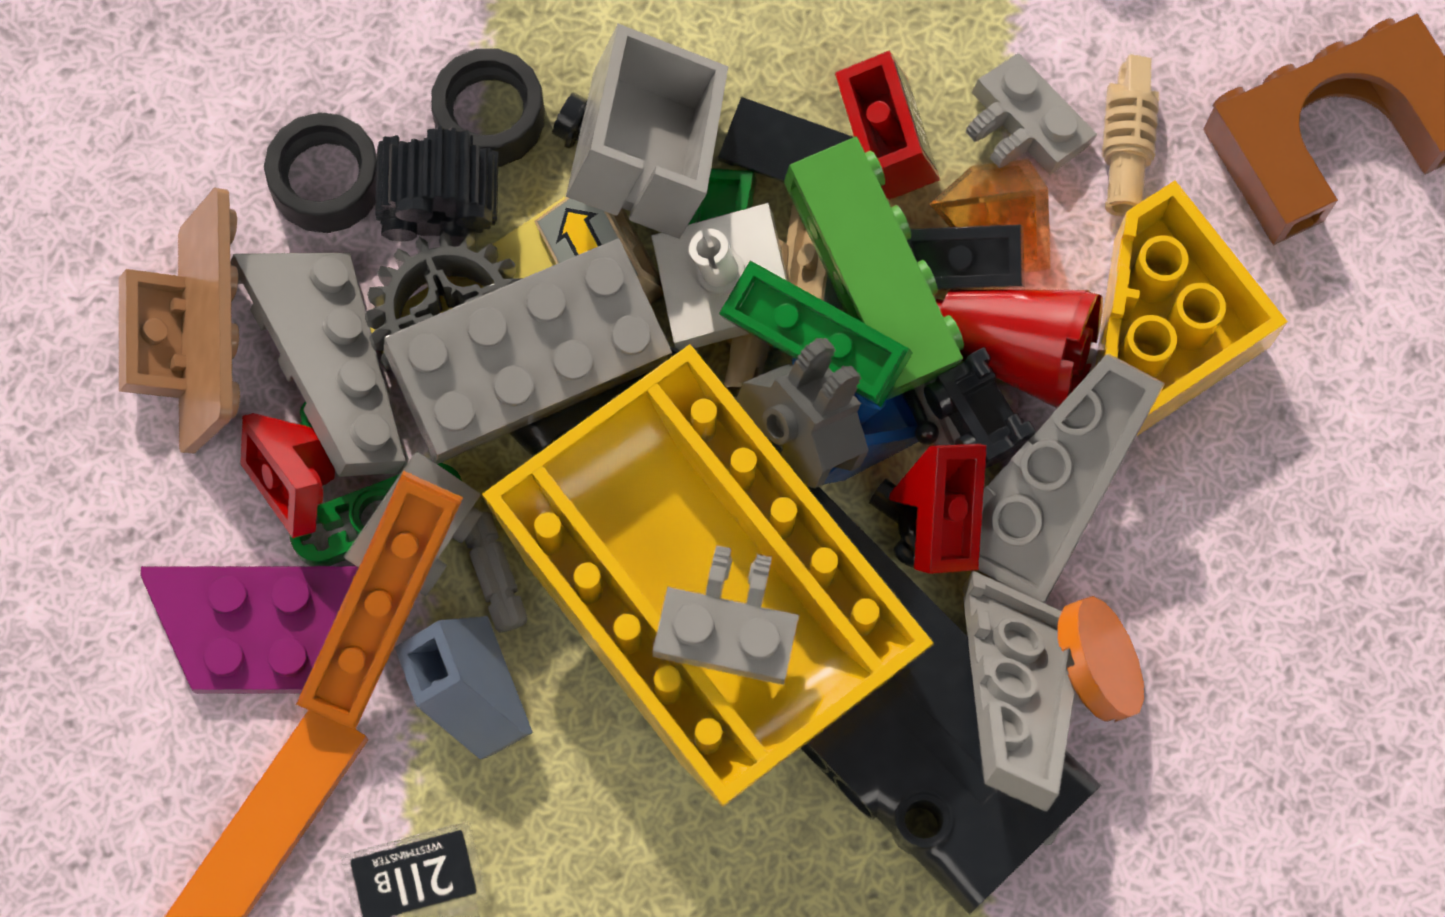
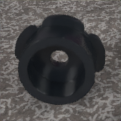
M575 92L571 93L567 98L552 129V134L564 140L565 147L568 149L572 148L576 140L578 141L587 103L586 98Z

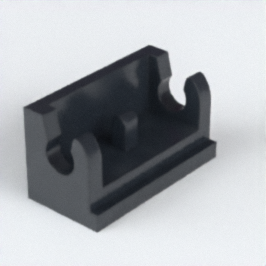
M741 97L718 159L726 164L737 165L784 182L790 164L849 140L853 136Z

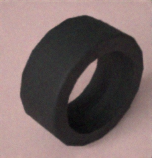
M498 48L474 49L454 57L439 72L431 90L432 116L435 128L438 126H442L444 129L453 127L456 128V131H462L463 129L458 125L454 116V102L466 87L480 81L496 80L512 85L518 90L523 101L521 118L510 129L495 135H477L469 132V134L473 135V145H479V149L491 148L492 151L498 152V167H502L521 159L538 142L545 125L542 86L533 68L518 55Z
M322 112L301 116L281 128L267 147L263 168L273 201L285 218L306 231L321 233L348 229L367 217L376 204L377 153L371 138L359 124L342 115ZM331 144L343 146L350 150L357 159L359 167L358 178L351 189L338 198L322 202L304 200L291 188L288 177L290 166L297 156L309 148Z

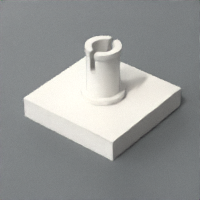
M768 203L687 225L680 239L665 233L652 235L673 341L680 351L689 344L693 348L749 334L723 319L719 312L750 260L788 281L773 213Z

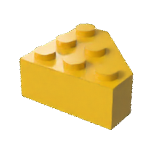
M1176 180L1126 212L1114 239L1095 366L1106 354H1110L1165 383L1137 436L1270 348L1288 323L1286 318Z

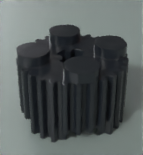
M438 126L436 129H427V138L421 141L411 139V142L399 141L400 137L398 135L392 137L384 136L383 141H379L377 146L375 216L376 220L380 221L381 235L391 241L403 242L414 240L417 238V235L440 236L444 231L450 235L452 246L460 247L462 240L468 233L475 238L476 243V233H483V229L489 230L491 226L496 224L498 208L497 151H492L491 148L479 149V145H473V135L469 134V130L456 131V128L453 127L444 129L442 126Z

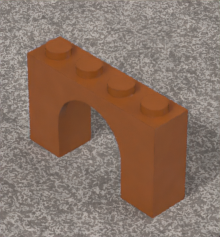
M1418 13L1399 22H1395L1393 18L1385 19L1371 27L1363 35V38L1346 45L1344 41L1332 43L1317 53L1313 61L1298 68H1295L1294 64L1284 65L1269 74L1264 79L1263 84L1248 91H1245L1243 87L1234 88L1221 95L1212 104L1213 110L1203 130L1273 246L1323 223L1338 201L1308 152L1301 136V111L1314 102L1332 97H1347L1366 102L1378 109L1390 120L1424 175L1445 165V55Z

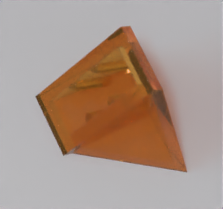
M1029 159L1009 162L1003 168H999L995 163L971 166L930 203L931 207L949 227L1021 224L1024 226V273L1050 269L1048 187Z

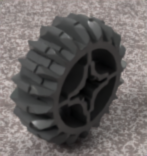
M443 231L439 238L440 247L429 249L428 242L419 236L415 242L418 254L411 257L406 251L397 248L394 257L399 269L380 266L377 274L384 286L369 287L368 291L369 301L375 306V308L365 313L367 326L375 329L369 336L373 350L384 351V337L440 314L442 306L439 296L444 297L448 308H454L523 279L513 278L516 273L515 263L510 258L497 262L498 250L492 243L476 253L475 238L469 233L462 240L460 247H453L450 235ZM447 277L468 278L484 287L480 288L478 284L467 287L456 286L449 282ZM427 283L429 288L427 297L419 305L410 308V315L401 318L403 308L410 296ZM383 353L381 362L384 368L392 370L385 353Z

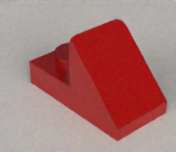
M256 413L243 415L241 466L292 538L316 532L317 506L323 502V486L335 478V468L314 429Z
M986 445L929 446L890 493L889 500L918 507L914 570L929 574L979 570Z

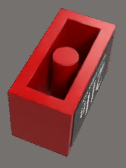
M886 51L835 72L854 137L857 136L865 153L872 151L876 155L882 167L885 184L881 188L887 200L889 201L940 181L909 79L891 51Z

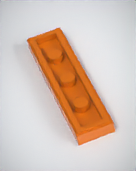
M403 471L296 705L356 730L463 497Z
M308 710L164 917H247L368 742L367 736L358 730L350 729Z

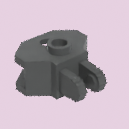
M817 338L809 345H806L800 355L797 356L798 360L794 364H786L743 382L736 398L739 405L805 486L812 488L825 483L832 467L849 471L861 467L869 451L857 413L861 403L854 396L857 390L856 386L860 383L861 377L852 366H842V368L834 373L828 368L832 361L831 358L834 356L833 353L836 350L826 338ZM777 445H783V451Z

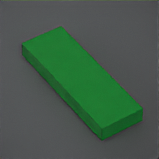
M751 260L719 312L723 319L798 360L797 356L800 355L806 345H809L817 338H826L836 350L833 353L834 356H832V361L828 368L834 373L842 368V366H852L861 377L860 383L856 386L857 390L855 393L879 407H882L913 354L910 348Z

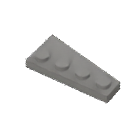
M972 571L964 583L962 591L985 784L1013 798L1020 799L1047 811L1059 794L1075 689L1069 680L1067 667L1075 665L1071 650L1062 651L1058 644V620L1062 611Z

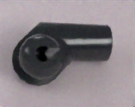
M886 478L871 497L869 504L898 523L901 539L894 546V555L903 564L914 568L918 507L889 500L890 493L897 485Z

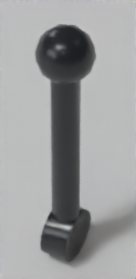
M915 389L904 392L903 394L917 424L915 430L916 439L924 445L933 444L939 436L938 427L934 422L928 421Z

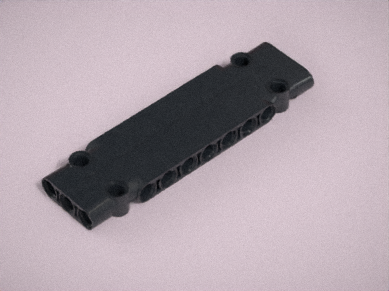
M670 347L672 354L668 359L680 352V350ZM650 372L509 434L533 458ZM806 486L932 640L933 645L800 749L859 811L870 819L877 818L892 833V838L898 847L906 853L912 854L970 915L1101 785L1067 750H1065L1059 794L1047 811L1020 799L1013 798L985 784L968 637L819 486L816 488ZM915 808H922L931 812L937 820V834L932 838L926 839L918 838L911 834L905 823L906 812Z

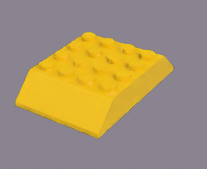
M691 344L482 494L528 568L681 766L722 807L735 799L933 645L932 640ZM716 546L730 548V556L732 558L729 577L724 582L721 598L745 604L747 603L750 588L748 578L751 564L756 561L757 554L772 557L762 607L799 615L784 685L653 657V648L667 587L705 595Z

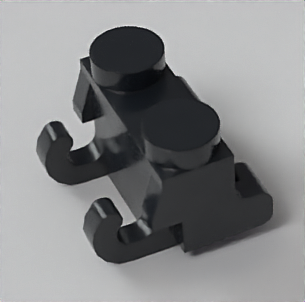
M984 347L970 354L960 365L938 375L935 382L924 387V395L931 411L938 419L942 420L948 416L961 436L955 440V445L981 444L987 446L986 469L1004 461L1009 454L1021 449L1036 433V430L1030 421L1024 422L1018 413L1014 414L995 383L997 376L988 365L991 357Z

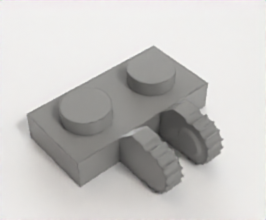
M1019 53L979 78L971 92L986 107V110L978 114L966 128L965 132L976 142L987 137L1002 125L1011 134L1010 137L1008 136L1003 139L991 154L990 159L999 168H1003L1009 162L1014 161L1028 151L1049 174H1052L1090 146L1097 136V133Z
M716 546L705 595L667 587L653 648V657L784 685L799 615L762 607L772 557L757 554L756 561L751 564L748 578L750 588L747 603L745 604L721 598L724 582L729 577L732 558L730 556V548Z

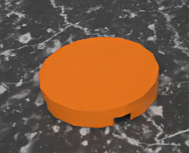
M1094 596L1064 606L1058 620V644L1062 651L1071 650L1075 665L1067 667L1068 677L1082 703L1095 717L1105 722L1114 719V722L1140 713L1144 702V680L1139 659L1130 636L1118 616L1104 601Z

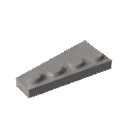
M350 253L233 254L230 263L236 266L238 270V285H244L253 302L250 311L261 331L267 329L280 352L277 361L287 380H294L307 404L303 410L338 476L398 473L405 462L377 353L376 350H373L369 340L371 330L365 320L366 312Z
M1110 354L1104 356L1052 413L1043 426L1021 447L991 483L984 488L979 571L1014 590L1046 603L1165 383Z

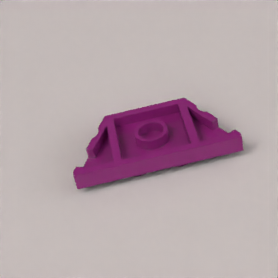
M141 566L140 576L189 686L195 694H301L358 567Z

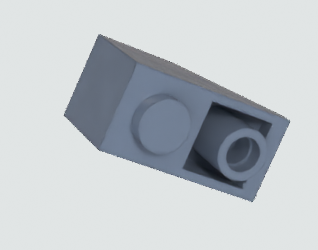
M488 616L439 620L394 647L416 706L479 759L492 756L533 733Z

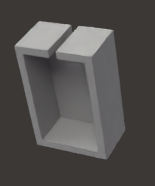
M617 24L593 72L566 197L616 216L621 208L630 211V221L680 239L707 194L728 66Z

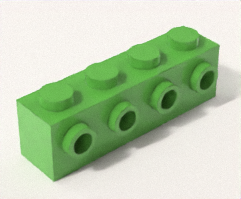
M856 136L790 164L784 184L845 313L910 348L913 352L886 400L932 381L938 375L956 367L963 359L960 350L964 349L961 332L950 315L943 317L933 297L938 292L933 273L924 260L917 262L907 242V240L911 239L908 221L899 206L890 207L881 188L885 184V177L876 155L872 151L865 153Z

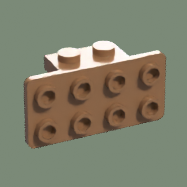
M213 188L181 225L178 232V276L125 269L119 277V392L179 398V449L181 453L195 454L229 423L230 419L236 416L240 404L239 384L236 381H232V359H234L238 350L239 328L236 323H231V302L237 292L238 270L236 266L230 263V245L233 243L237 231V213L234 209H230L229 191L222 188Z

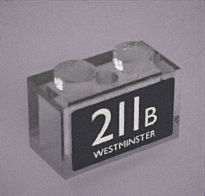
M469 821L340 855L354 917H480L478 908L492 905L474 829Z

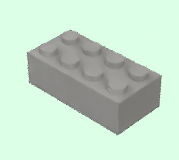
M619 238L384 337V353L435 464L442 463L648 373L666 362L672 354Z

